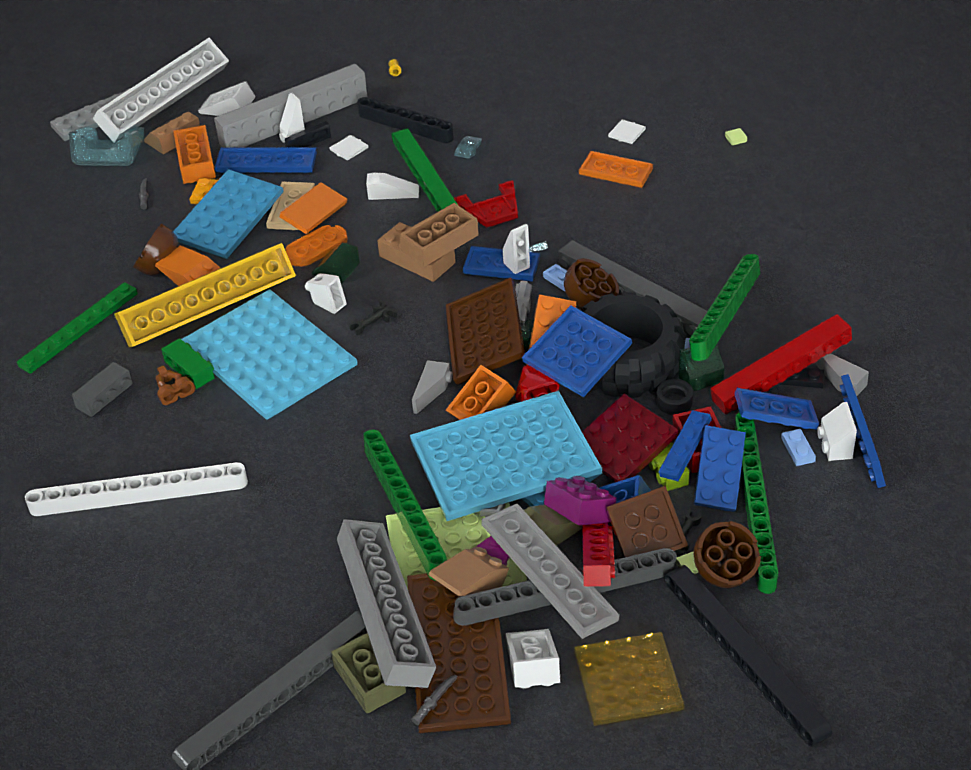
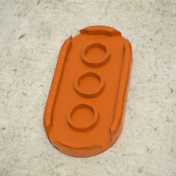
M325 225L295 240L286 247V253L291 265L307 266L342 248L348 240L347 232L338 225H335V227Z

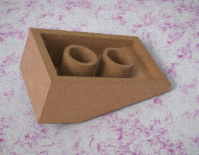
M475 547L474 549L461 551L429 572V576L458 596H464L502 587L509 568L502 564V560L488 555L485 549Z

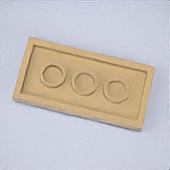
M282 182L280 186L284 192L273 204L266 223L267 229L299 230L279 217L280 212L314 188L315 184Z

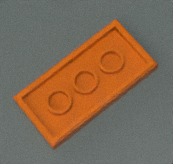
M590 151L579 169V174L642 188L653 170V164Z
M320 182L280 212L279 217L303 233L308 234L344 206L348 199Z

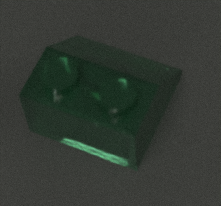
M342 242L322 259L312 271V275L317 276L322 273L339 276L342 284L360 263L358 247Z
M717 345L710 356L702 361L692 360L690 348L680 350L679 379L690 384L693 392L724 381V365Z

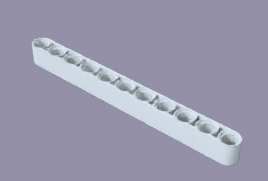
M228 463L34 489L26 493L25 501L31 515L42 516L244 488L248 484V479L242 463Z

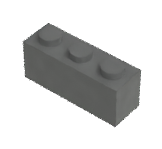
M112 362L72 394L76 408L91 417L94 416L133 384L129 370Z

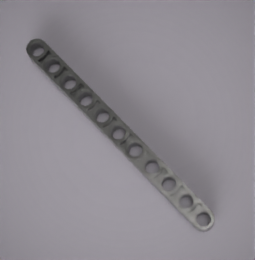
M663 548L614 560L615 578H611V586L593 587L601 593L663 578L665 574L673 571L677 555L673 550ZM579 568L578 570L583 575V568ZM531 580L457 598L454 605L453 619L458 625L464 626L552 604Z
M358 610L179 745L174 750L172 759L183 770H199L334 666L331 651L368 633L361 611Z

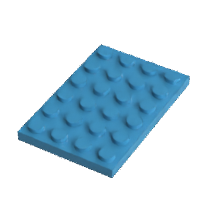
M228 169L173 232L176 234L179 243L228 259L284 192L283 188Z

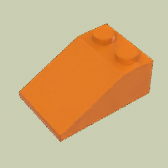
M181 245L170 255L155 264L161 272L178 286L220 269L209 257Z
M480 365L447 407L446 411L457 419L462 420L505 407L516 391L507 381Z

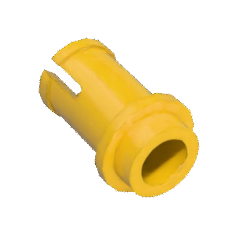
M396 59L390 60L389 73L392 76H398L401 73L398 61Z

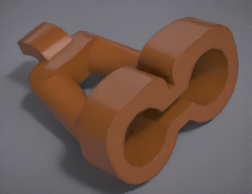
M164 365L157 368L159 372L156 376L159 387L157 396L163 405H169L177 401L178 396L184 398L194 393L195 385L190 378L182 377L180 373L172 370H166ZM175 379L174 384H165V382Z

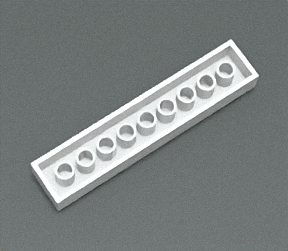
M207 38L98 109L93 120L115 143L221 72L229 60L214 42Z

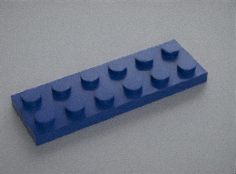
M316 147L220 148L215 164V172L225 173L228 169L238 173L313 172L317 150Z
M849 374L841 376L843 384L839 385L842 396H846L843 398V401L848 403L854 424H856L857 439L860 438V440H857L862 453H866L863 455V459L867 468H871L868 469L870 479L876 482L878 488L884 487L886 484L880 461Z

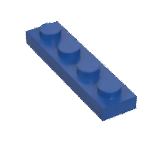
M691 411L658 471L660 477L679 481L703 437L705 425L709 426L712 420L710 414Z

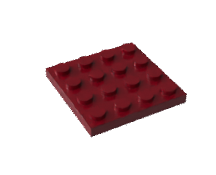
M623 394L582 433L601 465L602 473L614 482H619L636 476L678 437L679 430L626 394Z

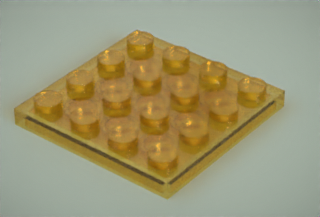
M662 632L575 647V656L594 726L684 710L683 698Z

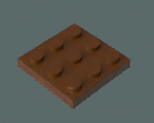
M666 486L606 507L624 558L663 548L675 551L688 546Z

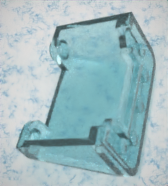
M80 127L69 133L71 160L76 165L129 166L134 163L144 140V128H132L128 133H124L122 140L114 143L112 140H98V133L93 127Z

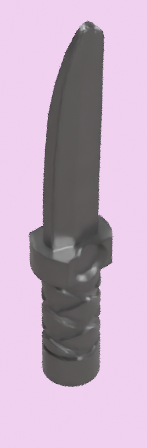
M147 178L142 181L139 199L141 209L147 208Z
M453 675L443 681L431 696L424 700L422 708L412 718L413 723L419 725L428 712L437 706L436 702L457 679V675Z

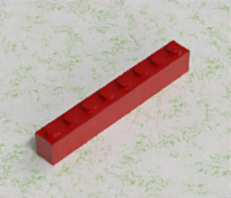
M838 314L832 316L710 388L712 401L725 415L738 408L734 395L736 388L759 392L770 390V388L778 383L785 381L810 364L817 362L842 345L849 343L852 340V327Z

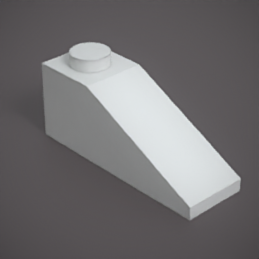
M290 93L280 123L281 133L279 136L283 143L285 138L305 130L301 103L293 93Z
M367 173L368 200L419 198V185L386 173Z
M527 224L511 230L503 247V262L514 274L530 268Z

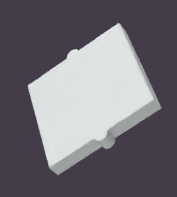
M621 120L608 134V137L633 144L646 127L635 124V122Z
M350 135L331 146L330 151L348 161L369 147L361 139Z

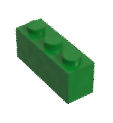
M179 338L161 349L164 362L175 372L180 373L182 377L190 378L195 385V389L214 379L212 363L206 361L199 352H195L189 343H185Z

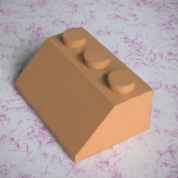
M190 112L184 113L150 132L144 139V142L160 153L165 154L176 148L173 131L200 126L199 119Z

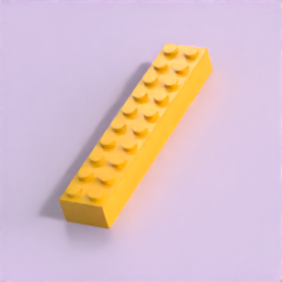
M280 243L114 313L128 346L134 347L295 277L296 274L283 244Z

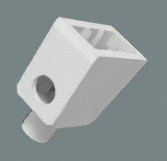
M320 273L306 282L305 289L310 291L313 302L329 312L335 314L347 304L339 276Z

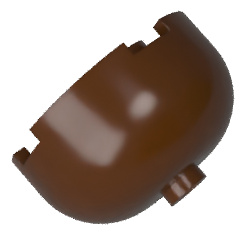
M161 223L146 244L133 268L145 275H158L162 273L155 264L170 255L178 247L179 242L176 234Z
M582 258L574 262L567 270L564 277V289L568 298L571 301H576V306L582 308L590 301H599L600 297L612 293L614 296L618 295L619 285L612 273L608 274L600 268V263Z
M733 521L714 523L701 533L695 543L693 551L695 566L699 574L710 584L722 588L737 587L749 580L758 570L761 561L756 544L758 541L750 530Z

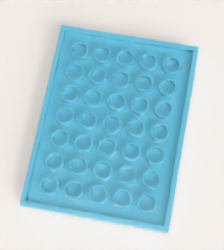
M270 289L181 339L185 343H189L195 352H199L206 361H210L214 367L213 373L266 420L358 365L355 357Z
M559 391L410 435L413 447L446 521L546 491L547 481L555 480L558 477L572 479L573 476H581L586 479L602 474L601 465Z

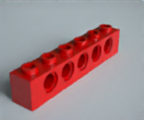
M608 522L583 525L584 587L611 586V578H615L612 526H608Z

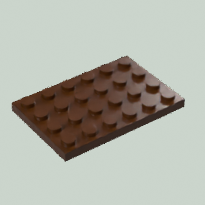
M511 277L446 304L452 373L456 385L468 381L480 365L492 371L524 356L525 351L515 284Z

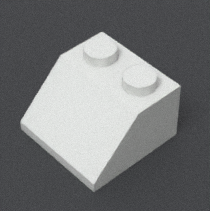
M843 402L821 418V426L817 429L818 437L822 439V451L827 454L828 461L853 459L857 430L848 403Z

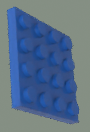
M570 305L524 354L522 359L524 363L584 397L631 346L632 340Z

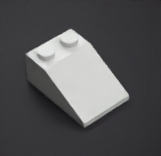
M245 81L211 94L198 112L200 114L220 116L251 104L256 96Z
M549 629L505 633L515 687L529 688L533 685L550 686L554 683H560L559 657Z

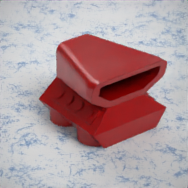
M526 365L522 369L515 399L521 402L558 391L560 386L557 381Z

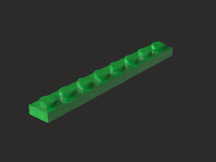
M124 282L16 361L18 367L29 374L33 373L138 294L137 289Z

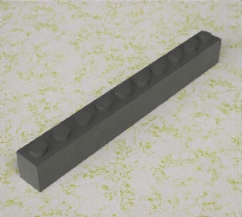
M573 240L558 251L559 265L567 269L578 259L582 258L600 263V268L608 274L612 273L619 285L618 295H623V292H633L637 296L645 297L649 295L657 298L661 305L667 304L679 318L684 332L691 336L707 313V310Z

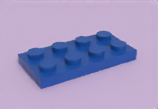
M471 246L463 267V274L506 279L511 277L516 280L533 281L540 260V253L529 252L530 268L514 274L503 262V249Z
M736 388L734 395L741 417L749 420L756 419L767 423L774 422L785 426L792 425L803 429L817 430L819 421L811 400Z
M705 425L694 505L731 512L736 511L746 432Z

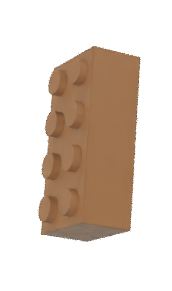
M453 203L400 233L401 251L425 267L478 236L477 218Z
M401 222L377 240L380 257L433 282L456 263L454 250L425 267L401 251L400 233L411 227Z

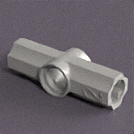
M521 281L516 284L515 289L521 328L525 326L527 313H530L532 285L527 281Z

